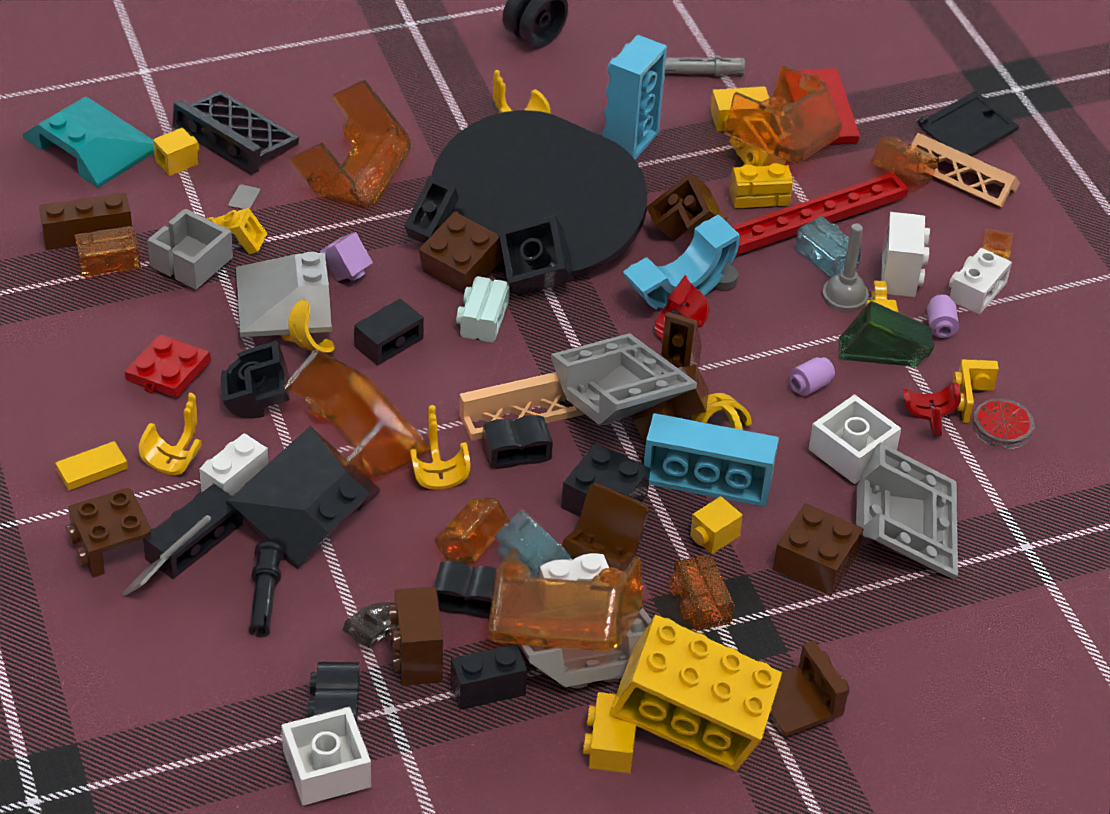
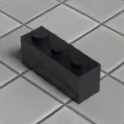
M214 483L203 492H199L188 504L180 510L174 511L166 521L158 527L151 529V535L143 539L145 560L151 564L159 560L160 556L205 516L209 515L211 521L168 557L158 568L171 579H175L243 525V519L226 504L227 500L232 496Z

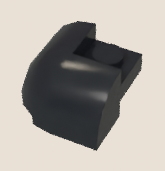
M277 340L238 353V359L227 370H222V401L227 409L237 416L252 419L265 417V407L290 400V376Z

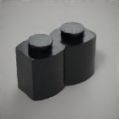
M527 415L514 421L497 419L483 424L482 442L491 467L506 468L521 462L536 464L552 458L553 441L543 416Z
M460 561L440 562L434 585L436 586L439 610L447 613L465 612L471 616L484 619L498 618L506 573L491 566L471 567Z
M318 662L317 672L310 673V693H315V699H308V718L350 707L357 724L360 684L359 662Z

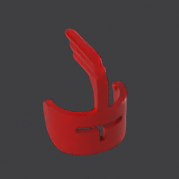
M684 275L666 299L667 305L655 321L656 334L662 340L665 315L673 309L684 317L697 320L698 327H702L707 320L709 314L707 299L690 283L689 278Z
M958 382L951 383L945 389L930 394H919L909 389H903L905 405L909 413L918 418L931 420L934 437L942 436L941 418L952 413L961 401ZM930 403L934 404V409L930 408Z

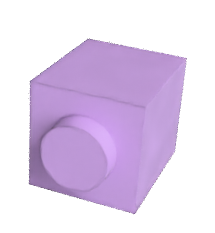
M356 232L340 237L320 250L321 253H325L326 262L337 281L349 278L350 282L363 276L365 274L364 268L373 263Z

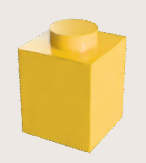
M183 128L153 139L155 162L169 176L198 165L199 144L196 138L190 136Z
M720 496L693 513L690 536L698 545L703 546L713 554L740 537L743 514Z

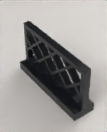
M221 90L191 104L184 100L174 103L172 127L175 129L183 128L190 136H194L198 143L251 175L259 171L261 162L299 144V137ZM220 101V102L224 103L225 105H218V104H215V103H217V102ZM212 113H224L228 115H214ZM232 114L244 115L245 117L232 116ZM232 124H233V125H246V126H248V127H236V126H232ZM252 126H260V127H264L265 129H263V128H252ZM252 136H254V137H268V139H256V138H252ZM271 138H281L284 140H272Z

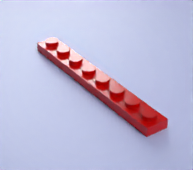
M892 172L731 226L740 234L736 255L907 197L908 188Z

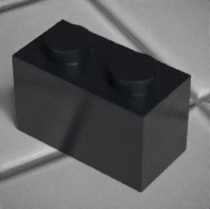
M429 176L404 225L408 237L425 243L450 217L459 200L456 187Z
M401 298L384 306L381 310L354 325V347L377 366L424 339V317Z
M517 644L451 658L450 684L460 710L526 695L527 668Z

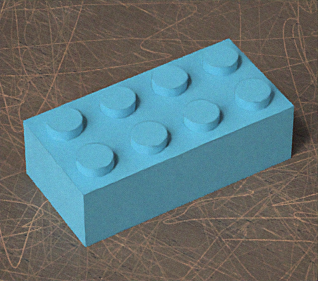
M637 35L630 43L625 44L622 52L609 62L607 72L610 74L609 84L606 88L608 101L604 111L606 127L602 135L623 147L634 160L659 134L667 54L666 45Z
M654 413L646 439L644 466L651 468L649 485L715 498L721 496L725 500L766 507L773 478L779 437Z

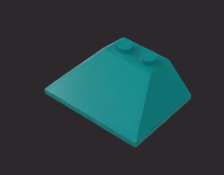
M86 96L23 133V138L40 150L55 143L76 157L79 176L97 188L154 154L153 139Z

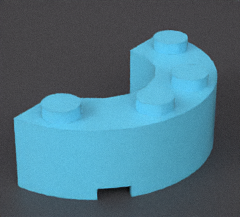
M718 214L695 228L690 246L674 262L665 266H655L646 257L624 270V278L656 310L658 307L664 309L667 305L666 299L684 275L705 296L724 277L721 271L727 262L729 264L733 263L739 247L740 234Z

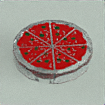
M994 398L986 400L977 406L973 415L972 426L977 437L993 447L995 444L1003 445L1002 449L1022 447L1029 442L1035 428L1034 417L1031 412L1022 404L1010 399Z

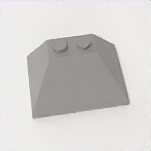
M306 252L304 254H294L236 267L240 337L290 334L288 326L289 315L293 306L301 299L306 300L310 305L309 332H332L325 253Z
M630 333L551 354V360L566 399L598 425L611 424L613 421L629 417L697 388L696 381Z
M881 442L878 443L857 485L856 525L864 528L862 536L951 579H956L958 577L956 481Z
M633 595L504 618L505 626L528 661L564 687L582 688L587 686L588 683L601 680L605 682L619 680L625 672L633 647L652 620Z

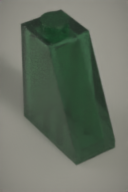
M870 301L839 337V358L847 361L917 367L924 358L930 356L934 348L931 327L874 301Z

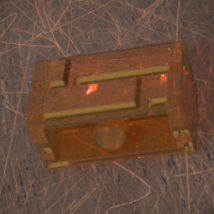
M887 136L880 138L871 163L917 185L929 184L932 180L940 158L909 143H902V140L896 137Z
M134 226L75 234L77 257L82 277L141 268Z
M495 497L485 498L484 500L482 498L471 499L445 527V530L435 538V543L446 561L474 564L510 524V519L499 500Z
M707 554L697 556L693 560L688 558L677 561L674 564V573L670 576L669 581L672 593L674 595L679 594L681 598L680 607L683 618L685 620L690 619L696 631L710 629L712 626L719 627L730 624L733 618L734 602L713 557Z

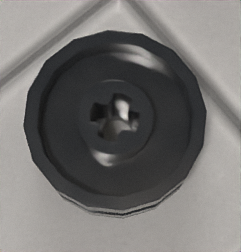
M507 0L503 10L502 22L506 30L522 38L532 46L542 48L552 43L560 34L568 17L569 5L567 0Z

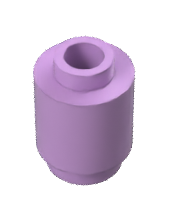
M947 295L934 296L927 306L929 330L933 336L938 338L951 337L959 329L956 304Z
M815 357L790 371V386L793 391L801 396H807L830 384L831 379L835 376V369L827 358Z

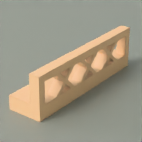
M917 133L903 160L904 164L1000 208H1002L1010 191L1015 193L1020 184L1016 176L920 133ZM918 149L928 153L931 160L921 164L912 159ZM946 161L954 165L955 171L945 175L941 174L936 163ZM933 165L934 170L928 168V166ZM966 172L975 174L979 177L980 182L968 186L963 183L961 174ZM957 176L959 181L952 179V177ZM994 183L1003 187L998 199L988 195L985 185ZM982 187L983 192L977 190V188Z
M556 372L460 394L459 416L471 441L482 439L483 427L475 429L473 421L484 420L490 422L503 419L501 417L504 414L512 413L518 415V418L527 415L543 416L545 422L550 423L585 415V413L576 406L565 407L560 405L561 401L567 399ZM540 406L548 410L546 413L537 414L532 412L531 409Z

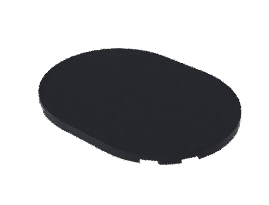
M507 111L485 117L469 125L444 147L431 174L432 177L456 187L459 200L452 213L455 211L498 235L499 230L555 215L564 228L573 277L590 273L591 269L605 262L608 264L620 256L637 237L647 213V189L644 176L637 162L623 147L608 138L563 118L541 111Z

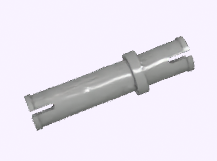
M715 55L714 58L666 57L665 74H714L715 77H720V74L744 75L745 70L744 58H721L720 55Z

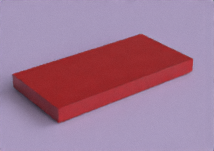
M837 68L785 71L784 79L805 146L859 143L860 135Z

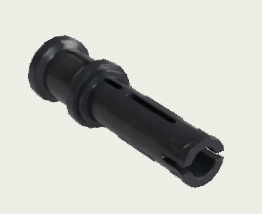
M261 542L256 545L254 550V556L257 560L256 566L252 569L251 573L255 589L249 633L251 635L255 634V628L257 627L255 637H266L271 631L270 625L275 585L281 580L279 563L284 557V549L281 545L274 542Z

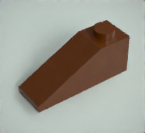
M667 312L665 315L661 356L677 368L696 364L699 368L702 345L697 320Z

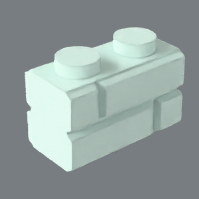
M477 276L472 287H466L463 299L465 307L459 306L456 316V324H460V335L462 337L474 340L479 338L480 341L490 343L496 340L509 303L510 285L508 282L496 279L491 281L490 278Z

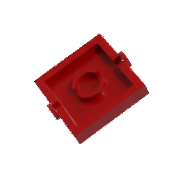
M159 334L124 371L127 381L144 386L145 390L149 393L158 391L177 398L211 362V356L209 351Z

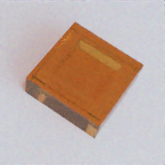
M986 228L982 248L1002 258L1009 259L1014 233Z

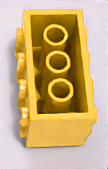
M655 614L632 649L609 714L636 724V726L737 771L762 739L782 672L771 668L764 662L749 658L734 648L712 641L701 633H695L686 629L671 619L662 618Z

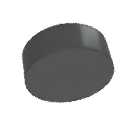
M726 264L721 271L724 277L714 287L718 290L733 289L738 283V270L734 266Z

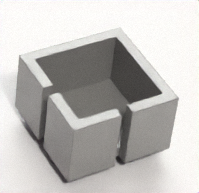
M186 208L168 222L169 228L163 226L147 240L150 266L170 277L175 274L176 280L194 289L200 287L233 258L231 231Z

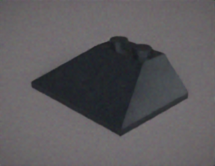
M309 426L227 500L226 504L267 542L281 545L284 549V557L299 569L319 550L325 538L356 509L360 511L380 491V488L313 427Z

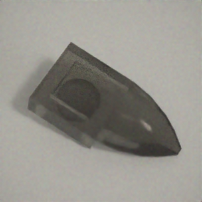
M376 603L364 607L346 619L342 631L353 637L358 643L370 648L388 635L389 626H391L389 604L395 603Z

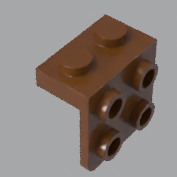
M598 483L592 484L587 491L578 527L564 538L561 551L570 554L573 559L585 554H603L610 569V574L619 576L635 561L649 513L648 506Z
M124 488L68 506L70 524L66 525V532L70 543H77L76 553L80 565L88 567L92 578L105 574L102 552L148 538L151 535V527L130 488Z
M815 640L802 644L799 666L782 671L769 716L781 734L785 736H790L844 715L849 695L848 683L843 676L838 675L832 666L829 655L820 649Z

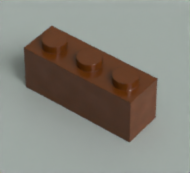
M126 193L39 205L46 250L133 238L131 211Z

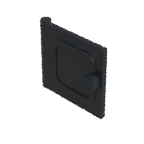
M977 91L968 94L927 118L922 116L918 120V124L940 143L971 157L1019 130V125Z

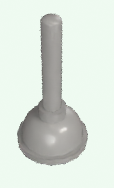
M858 223L851 226L844 269L828 280L822 290L823 300L827 305L844 312L862 309L866 305L869 296L867 287L855 271L863 231L862 225Z

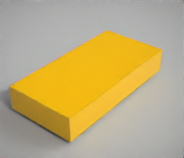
M115 441L55 462L56 471L68 491L128 469L127 460Z

